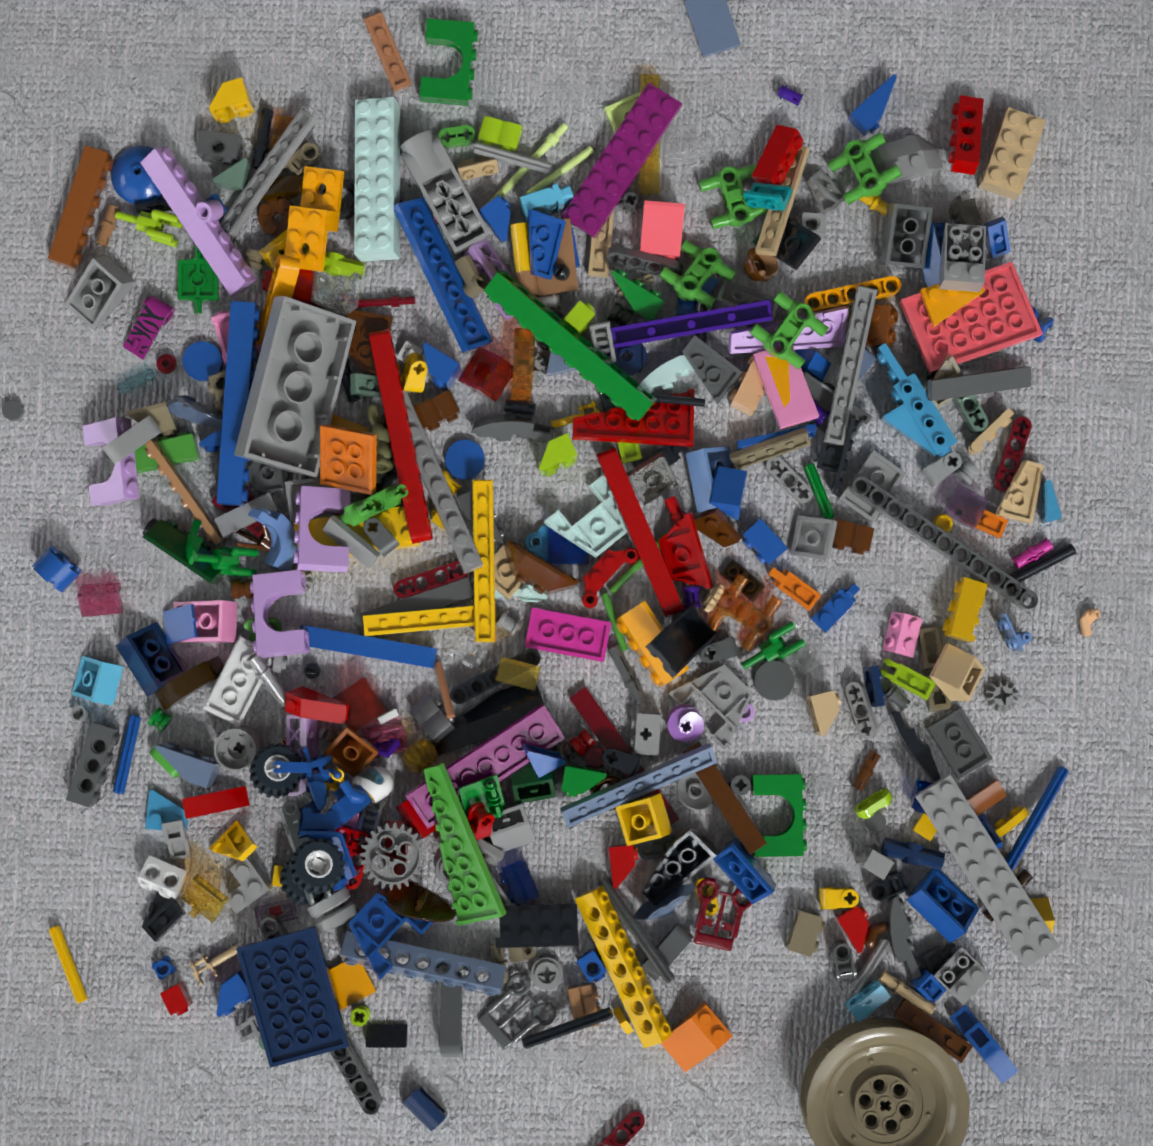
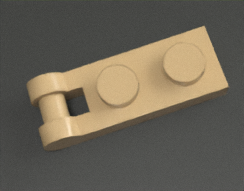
M1010 408L1004 410L967 446L968 453L975 455L982 451L983 443L986 440L988 442L992 441L998 435L996 431L1000 427L1004 429L1012 421L1010 417L1014 412Z

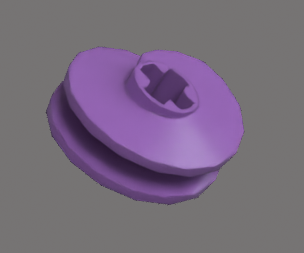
M687 703L679 704L668 713L666 719L667 728L675 740L691 742L697 739L703 732L704 721L694 705Z

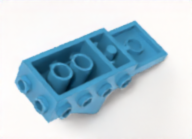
M885 343L878 347L876 351L877 356H875L881 366H886L888 370L886 374L892 383L896 382V385L891 388L890 396L895 404H900L899 407L884 415L881 421L930 453L933 457L936 455L942 457L952 451L950 446L958 441L934 403L928 400V394L915 373L907 377L887 344Z

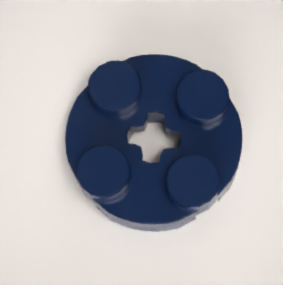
M642 343L614 348L616 362L614 363L629 376L641 372L647 360L646 348ZM625 351H629V355L633 356L629 361L621 358Z

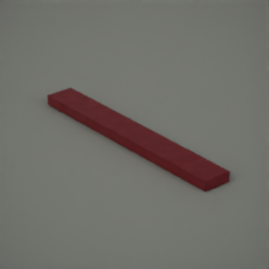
M586 687L569 698L605 750L614 748L632 753ZM612 752L610 754V757L616 761L617 757H615L614 752ZM641 764L637 774L645 771ZM622 772L626 779L633 776ZM656 789L652 792L640 796V798L659 794L661 792L659 791V789ZM662 795L669 822L672 825L679 820V817Z

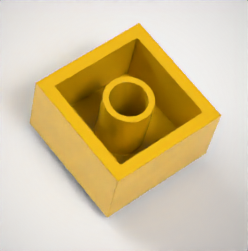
M661 793L631 800L616 807L627 846L662 838L672 833Z

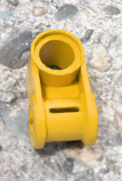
M413 352L406 358L401 376L403 391L422 393L424 390L428 366L420 353Z
M849 887L819 888L820 909L855 907L859 902V895L854 889ZM849 892L854 896L850 902L844 899Z

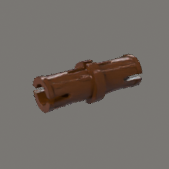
M869 750L863 765L859 766V772L853 784H851L852 787L857 788L861 781L858 790L862 792L869 777L873 776L874 772L872 771L881 755L876 753L873 760H871L875 753Z

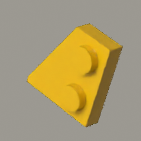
M236 820L209 849L214 853L244 861L257 848V845L242 823Z

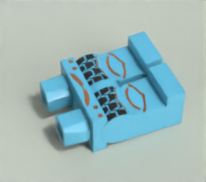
M557 183L552 185V188L521 196L520 209L525 223H529L528 210H535L548 215L555 213L556 210L558 213L563 212L564 206L568 205L573 198L570 185L559 188Z

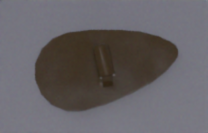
M408 882V887L401 883L400 890L397 885H394L392 890L388 888L386 891L388 906L399 915L431 922H446L455 918L454 910L443 899L415 883Z

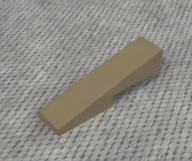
M938 627L920 629L918 635L923 674L931 679L930 674L942 652ZM936 685L927 700L929 713L945 711L951 708L950 700Z

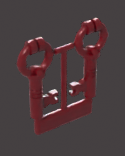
M707 876L699 882L697 895L701 902L694 925L696 931L693 942L695 944L725 951L732 950L734 938L738 936L743 912L752 905L749 900L745 905L737 902V895L742 893L738 888L733 894L723 891L719 892L716 879ZM704 884L714 886L711 896L702 894ZM718 894L723 895L713 935L700 932L699 930H702L703 925L713 927L711 923L714 922V919L705 918L708 904ZM732 896V903L736 909L734 921L732 924L722 922L724 927L721 926L722 930L728 929L730 931L729 936L732 938L727 939L717 936L726 897Z

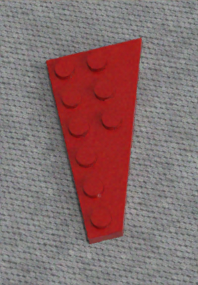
M694 389L680 394L673 393L670 396L694 398ZM655 402L639 421L629 418L623 408L617 409V407L606 412H595L573 418L572 440L693 447L694 406Z

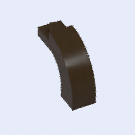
M219 656L204 661L164 685L155 695L164 710H167L181 703L197 690L217 680L224 664Z

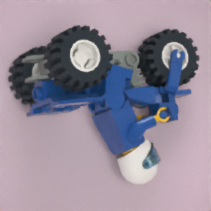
M272 743L268 747H262L254 756L249 769L251 774L250 781H253V787L258 788V792L261 795L265 793L267 794L266 797L269 798L271 796L279 798L282 795L285 797L295 790L300 780L306 782L307 793L304 791L302 795H298V798L294 797L293 801L285 802L280 809V816L293 851L292 857L281 870L280 884H282V892L285 891L286 897L288 899L291 898L292 902H299L300 905H313L324 896L326 899L331 898V888H333V891L346 887L345 885L349 883L351 878L357 876L345 839L341 833L335 832V830L344 826L371 802L376 803L388 796L393 788V777L383 767L367 765L354 775L351 785L348 779L345 781L343 778L344 773L341 769L336 767V769L331 768L324 771L323 768L333 760L331 755L327 757L325 754L313 758L314 761L311 762L306 746L301 748L300 756L298 757V752L295 749L293 751L290 750L291 746L286 745L284 747L282 746L283 743H278L277 745ZM316 770L317 773L312 775L311 771ZM326 789L333 790V794L338 799V802L327 813L321 814L320 812L326 805Z

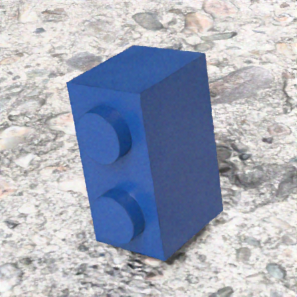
M761 518L742 535L743 544L749 550L752 548L757 553L755 557L763 565L765 563L770 565L788 549Z

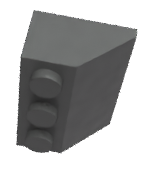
M888 203L879 263L924 269L933 208Z

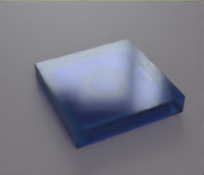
M547 526L548 563L567 565L589 564L586 551Z

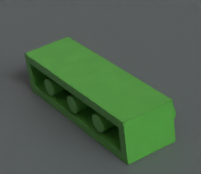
M189 431L178 433V437L170 438V436L158 438L157 443L173 466L201 459L196 435L190 434ZM145 445L134 451L137 474L157 470V465H159L154 458L151 459L145 451L147 447Z

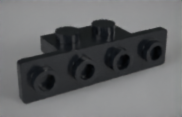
M855 414L850 416L844 446L826 443L823 438L816 468L835 472L831 487V493L835 495L837 490H841L843 478H840L842 470L846 471L848 459H845L847 451H851L853 440L850 438L852 432H856L858 426Z

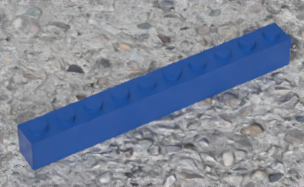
M231 301L217 489V503L220 505L245 506V501H248L249 491L246 489V481L250 479V469H247V463L251 460L235 456L234 453L256 370L254 369V363L258 360V349L255 348L256 341H259L260 338L257 321L261 320V309H258V305L255 302Z

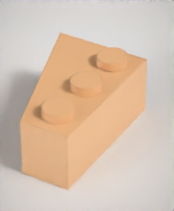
M753 353L747 362L750 365L748 371H743L738 380L741 383L739 389H734L729 398L732 401L731 407L749 416L753 415L765 392L753 359Z

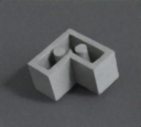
M251 855L244 861H239L229 868L241 886L224 898L237 914L273 888Z

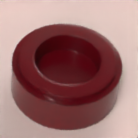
M599 747L589 748L585 753L587 764L591 767L601 766L604 763L602 761L604 751Z

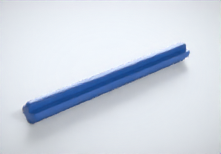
M1059 766L1005 859L1012 872L1069 773V770L1065 767Z

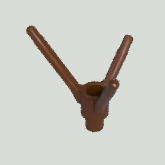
M263 524L261 526L264 536L260 539L241 530L235 532L257 543L236 542V546L261 549L265 552H269L271 538Z

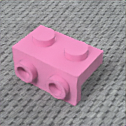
M892 611L882 649L913 658L922 618Z

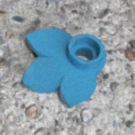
M547 525L541 526L537 532L530 533L525 538L526 548L548 563L550 562V555L558 554L564 550L562 542L554 537L556 531ZM533 539L538 540L537 546L533 545Z

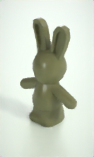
M371 405L367 408V415L371 426L369 433L377 434L376 473L384 474L394 468L390 459L394 463L395 461L393 451L388 446L390 436L385 414L381 416L379 423L378 410L375 405Z

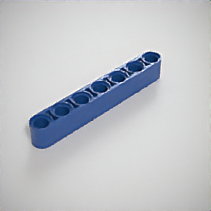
M300 625V630L304 629L309 633V644L313 648L434 668L437 648Z

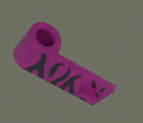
M155 295L152 297L148 296L143 302L142 306L144 308L123 345L125 349L142 360L146 357L161 327L171 320L175 312L174 307Z

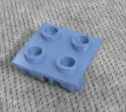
M1006 613L995 615L997 618L995 620L996 625L1000 631L1003 630L1006 637L1004 642L1007 648L1012 649V651H1023L1022 646L1032 640V635L1027 631L1015 633Z

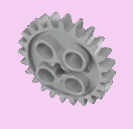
M386 823L385 830L378 826L377 834L373 831L370 832L372 839L365 837L368 845H361V848L366 850L365 853H360V856L365 858V860L360 862V865H367L363 873L370 872L367 879L370 880L374 877V885L382 882V889H384L386 884H389L390 890L393 889L394 885H397L400 890L401 883L408 887L409 879L414 882L416 881L413 876L414 874L421 875L418 868H425V865L420 862L426 859V856L421 855L422 852L426 851V848L419 847L423 840L416 841L419 834L411 835L412 828L405 831L404 824H402L400 829L397 828L396 823L393 824V828H389V825ZM384 838H389L393 842L389 849H384L381 846V841ZM402 845H410L412 852L409 855H403L400 852ZM378 849L389 854L396 851L398 857L409 859L411 862L406 863L398 859H394L391 862L389 856L378 854L375 851ZM377 858H383L386 861V865L384 868L378 869L374 866V861ZM395 865H404L406 868L405 873L402 875L395 874Z

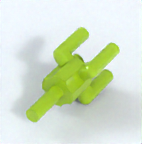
M157 209L152 210L151 214L141 211L138 216L121 211L116 212V219L136 224V230L146 233L152 241L172 247L178 246V240L174 239V235L163 232L165 224L183 228L176 215Z

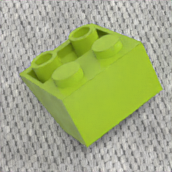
M568 433L549 441L539 466L541 476L546 475V477L557 473V469L564 466V469L575 465L578 455Z

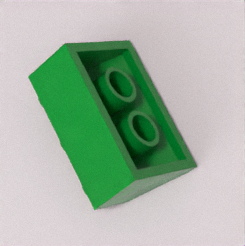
M566 764L561 791H565L566 796L577 797V794L585 793L605 779L607 773L604 770Z

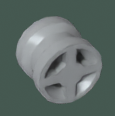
M964 461L962 468L954 473L967 486H970L973 483V478L978 477L980 474L979 470L967 461Z

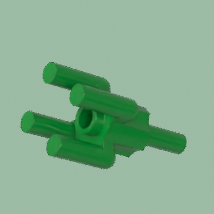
M223 546L220 549H215L211 555L194 553L193 560L211 563L213 569L222 570L220 573L222 575L252 577V575L257 574L256 569L239 567V556L256 557L258 550L254 548Z
M790 621L767 636L768 640L758 645L761 651L741 663L743 669H748L764 658L768 663L778 657L784 659L806 646V643L801 638L787 647L781 637L796 628L793 622Z

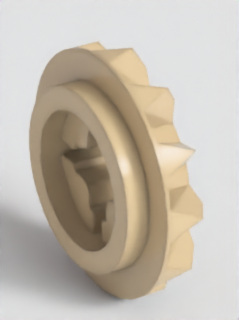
M718 583L710 589L702 603L703 611L710 612L715 607L723 594L724 585Z

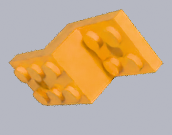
M304 167L300 207L290 205L285 256L300 259V269L324 272L328 231L338 232L344 171ZM322 183L326 186V192L323 195L319 193V186ZM305 243L309 245V252L306 255L302 251V246Z

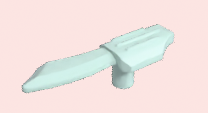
M523 584L521 589H518L513 594V596H520V599L525 602L537 603L547 600L546 594L535 592L533 587L528 584ZM495 589V598H503L504 596Z

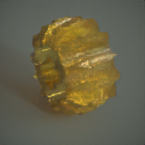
M422 738L409 745V748L404 750L405 754H403L402 758L409 770L419 773L436 761L435 758L438 756V753L432 742Z

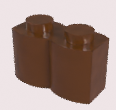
M450 390L413 407L424 430L429 429L430 432L440 428L442 422L447 421L451 423L459 418L458 415L461 414Z
M834 519L837 521L833 549L844 551V548L852 549V553L864 555V552H869L875 528Z

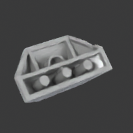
M915 135L877 147L871 155L878 172L882 173L897 164L902 173V176L887 183L886 187L944 169L938 150ZM876 182L871 183L869 188L873 187Z

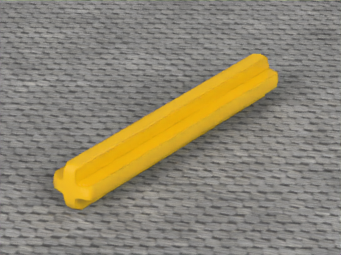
M59 925L51 927L49 933L76 1003L84 1002L88 997L61 927Z

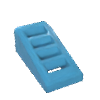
M1051 480L1042 482V523L1044 524L1061 519L1062 517Z

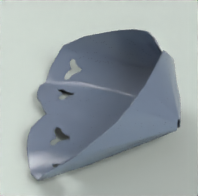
M183 395L172 398L168 406L172 414L192 423L222 429L223 418L198 404L193 397ZM182 403L188 404V406L183 407Z
M681 885L657 906H654L648 900L636 911L633 920H651L670 916L696 888V885Z

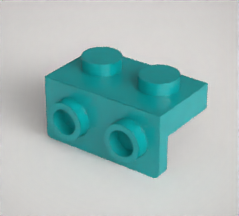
M754 182L751 190H745L743 195L747 206L752 208L758 207L784 211L792 194V189L789 186Z

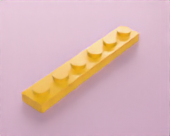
M474 605L363 615L364 636L475 626Z

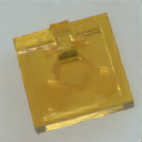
M199 874L192 879L181 897L182 900L192 907L189 914L193 918H196L200 913L212 923L218 918L229 901L227 896Z

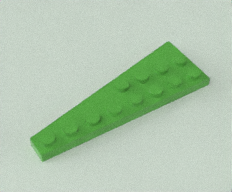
M444 763L425 768L424 774L427 789L433 799L432 812L436 813L438 823L435 825L436 831L440 832L441 837L439 845L444 869L447 871L450 880L448 888L449 891H452L454 899L452 907L456 909L457 926L503 917L506 914V910Z

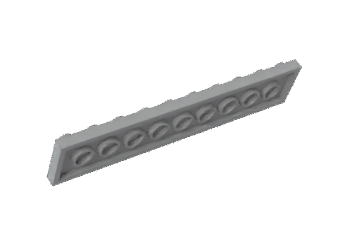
M948 774L914 795L1022 965L1026 968L1060 947L952 776Z

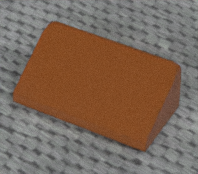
M994 779L967 797L966 800L978 816L1007 795L998 779Z

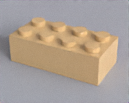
M1010 107L1006 109L1001 118L978 188L1012 200H1016L1021 195L1046 122L1045 119Z

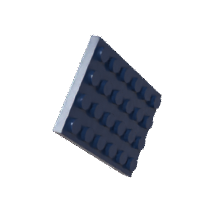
M316 926L236 948L270 1068L345 1048L350 1045Z

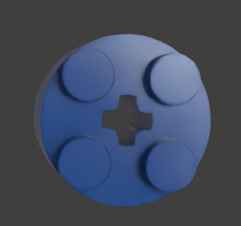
M52 545L32 565L33 569L45 581L52 583L53 587L62 593L82 572L76 564L68 561L69 557L66 554L58 551Z

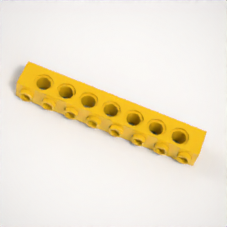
M603 885L584 892L574 900L643 1048L663 1043L673 1034Z

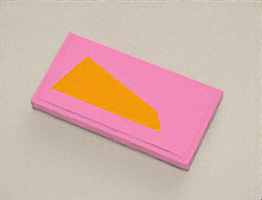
M782 346L776 347L774 350L780 352ZM767 350L753 354L754 362L780 429L819 417L801 367L796 369L786 360H779L777 357L771 356Z

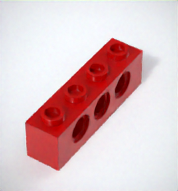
M960 95L958 102L953 104L952 115H955V119H952L951 131L954 132L949 142V147H952V151H950L948 163H951V172L975 175L980 160L983 98Z

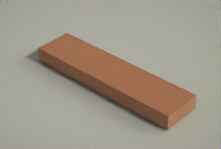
M382 11L364 18V23L393 91L397 92L411 86L412 82Z

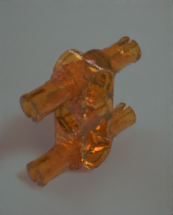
M738 574L730 588L724 590L721 598L715 605L714 609L716 610L707 624L713 630H717L725 616H730L748 627L750 631L740 646L751 652L758 639L764 637L771 629V624L775 620L774 614L783 601L772 595L765 608L758 609L740 598V593L747 584L748 579ZM725 598L733 599V603L729 607L723 606L722 601ZM765 619L767 624L765 627L759 628L756 626L757 621Z

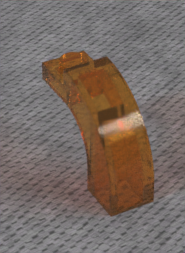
M515 327L511 400L531 401L535 338L533 336L534 333L528 328Z

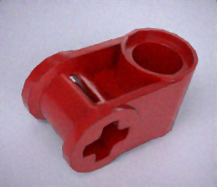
M483 802L474 803L468 810L467 820L476 841L491 835L495 819L492 813L487 812Z

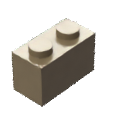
M797 908L786 948L790 951L812 957V953H816L819 941H816L818 934L822 933L825 922L822 921L823 917Z

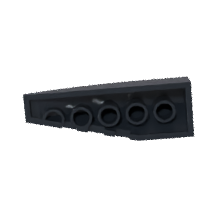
M535 678L500 690L457 718L452 723L455 729L437 744L429 737L428 740L434 757L493 737L541 704L545 706Z

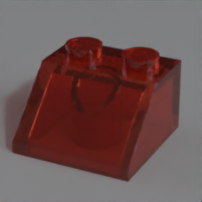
M479 347L458 381L483 397L496 402L517 368L503 357Z

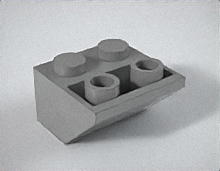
M523 803L503 809L502 816L494 819L490 837L494 847L506 852L536 841Z
M962 946L933 975L962 1005L991 977Z

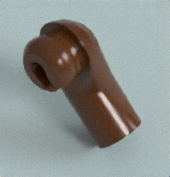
M884 921L868 927L864 942L867 948H874L877 935L888 930Z

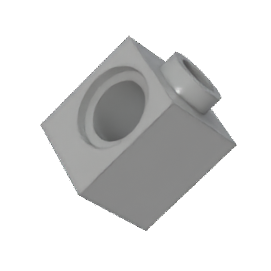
M803 212L801 217L797 218V223L818 234L821 238L826 234V217L823 213ZM806 222H814L816 228L809 229L806 226Z

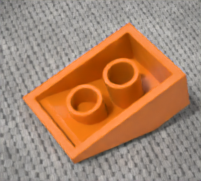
M704 1001L671 1029L673 1035L661 1043V1045L682 1070L687 1072L718 1050L733 1035L706 1001Z

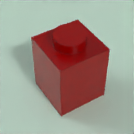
M183 982L169 987L160 993L170 1016L175 1013L177 1016L189 1011L188 1007L193 1004Z

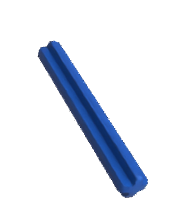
M138 715L129 716L113 792L116 794H124L141 721V717Z

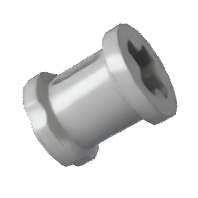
M504 612L496 627L503 628L511 633L510 635L513 637L522 621H516L508 616L507 612Z

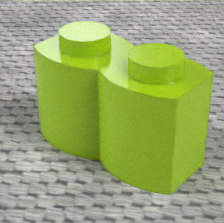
M484 116L478 142L517 153L523 133V126Z

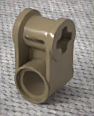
M305 143L292 155L284 168H288L293 175L303 177L304 167H314L319 163L321 152L315 144ZM315 150L313 157H306L308 151Z

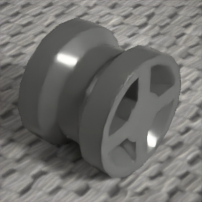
M739 774L733 776L730 780V789L735 794L745 795L749 792L751 782L746 776Z

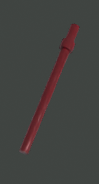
M391 295L389 298L318 301L320 309L334 308V306L341 308L390 305L391 307H400V305L416 304L415 296L399 297V295Z

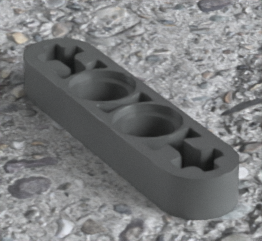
M617 245L609 247L607 251V261L615 266L658 277L663 271L664 266L670 270L674 269L675 271L673 272L680 276L682 275L683 265L677 260ZM637 258L640 262H632L630 259ZM656 263L659 267H651L649 264Z

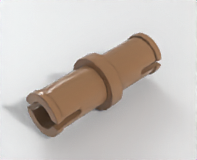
M108 205L104 220L100 222L101 229L96 243L101 246L108 247L112 232L116 230L115 223L117 219L115 214L117 211H121L116 206Z

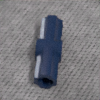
M886 837L881 848V854L884 856L900 859L902 862L911 865H922L936 870L942 869L945 860V853L924 848V846L919 844L905 843Z

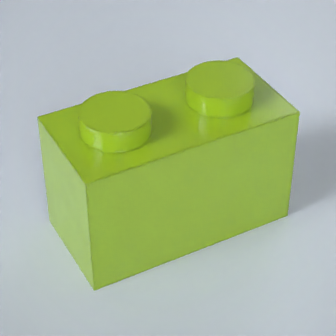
M579 301L564 318V321L582 336L590 327L589 324L595 321V313L593 312L595 309L589 303Z

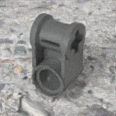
M370 518L364 523L365 533L373 541L374 546L383 557L400 545L378 519ZM370 523L374 525L378 524V531L376 533L374 531H368L370 529Z
M734 636L709 644L699 653V658L704 663H713L739 656ZM707 648L709 651H713L711 659H709V657L704 656V653L707 652Z
M842 940L835 941L831 946V954L836 981L840 982L841 979L851 977L856 979L857 971L851 948ZM839 947H846L844 955H837Z

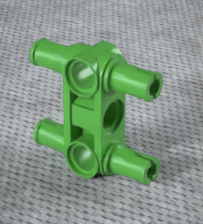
M881 132L867 140L850 141L842 151V154L827 162L832 172L847 164L851 165L859 181V186L843 194L848 205L862 197L879 196L883 189L886 188L887 183L902 176L897 164L882 173L878 172L870 156V151L886 143ZM856 150H860L858 154L853 155ZM876 182L873 187L869 188L871 183Z
M756 164L743 168L725 167L722 171L716 172L715 176L698 181L701 192L718 188L727 210L726 214L710 218L713 230L728 225L730 227H742L754 220L755 217L767 214L768 209L747 206L743 195L742 180L752 177L757 166ZM729 174L733 177V181L727 182L723 176ZM742 212L745 218L737 219L735 213Z
M686 239L681 246V251L694 259L692 265L681 276L665 267L659 277L674 286L681 300L697 301L710 310L716 302V298L703 291L702 287L713 273H717L731 282L737 271L724 264L722 258L719 257L718 251L715 249L700 248Z
M779 291L773 301L787 311L786 317L774 333L770 334L758 324H755L749 333L763 343L764 348L771 356H775L779 360L784 359L796 369H799L805 362V359L791 350L792 344L807 326L821 337L827 332L829 327L815 317L809 305L802 304L797 300L793 301L782 291ZM798 309H802L805 312L804 319H800L797 316ZM775 341L779 342L782 346L780 352L775 351L773 348Z
M403 484L397 487H393V485L388 486L362 501H357L345 507L344 514L339 515L338 519L342 520L347 526L351 524L354 527L384 510H389L401 504V498L408 495V489L403 491V489L407 488Z

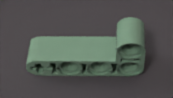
M927 371L921 377L920 382L924 389L928 387L927 376H935L937 372L929 374ZM975 395L952 399L969 432L976 434L987 428L988 418ZM964 401L971 403V410L964 408ZM976 412L975 415H973L972 417H969V415H971L972 413ZM980 421L981 424L979 426H975L974 422Z

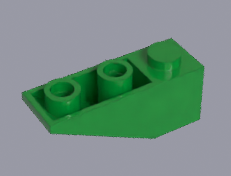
M618 268L616 271L610 269L611 276L631 309L649 321L653 320L664 303L660 299L661 294L653 289L650 292L643 288L645 284L635 278L633 282L626 278L628 274Z

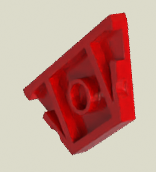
M690 512L659 540V545L672 580L684 581L686 584H696L710 589L714 586L693 514Z

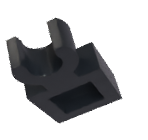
M953 942L948 943L944 950L938 945L921 954L931 974L938 971L947 962V959L953 955L950 954V949L956 946Z

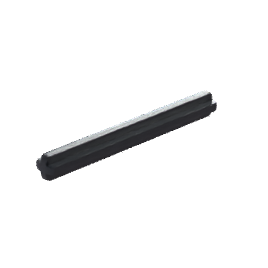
M607 1007L523 1038L522 1044L525 1049L604 1022L613 1018L612 1009Z

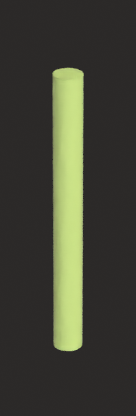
M587 147L526 191V194L528 195L546 188L593 154L594 150L592 147Z

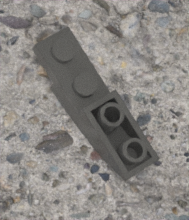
M501 414L475 421L471 433L482 438H496V440L501 442L511 441L512 436L517 435L519 438H532L538 442L546 443L552 440L555 427L537 424V416Z
M892 896L889 900L887 912V929L891 950L895 961L898 963L904 961L910 976L916 979L921 977L919 970H922V966L918 958L914 959L911 952L914 951L911 940H906L907 937L913 935L911 929L914 926L910 917L906 918L903 910L906 907L902 898L898 899L897 896Z

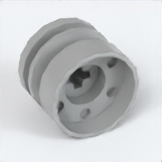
M248 725L235 726L222 732L216 739L214 755L217 762L223 768L230 771H241L251 766L256 753L264 747L263 739L260 733L253 727ZM238 745H244L245 748L243 750L241 748L238 749Z

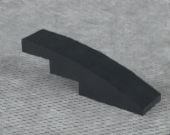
M899 711L888 713L897 735L916 764L934 783L941 778L929 745L919 744L914 728L909 727L905 729Z

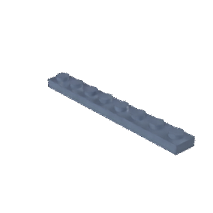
M710 743L561 807L560 810L567 827L574 826L716 764L717 760Z

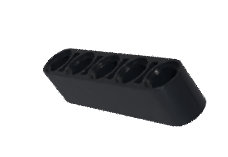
M534 649L526 650L454 687L450 692V698L456 704H463L536 667L541 661V656ZM531 652L535 653L538 657L537 662L534 664H529L526 661L527 654ZM513 661L519 664V671L517 673H511L508 670V665ZM493 671L501 673V680L497 683L490 679V674ZM475 680H480L483 683V689L479 692L474 691L472 688ZM458 689L465 692V698L462 701H458L454 697V693Z

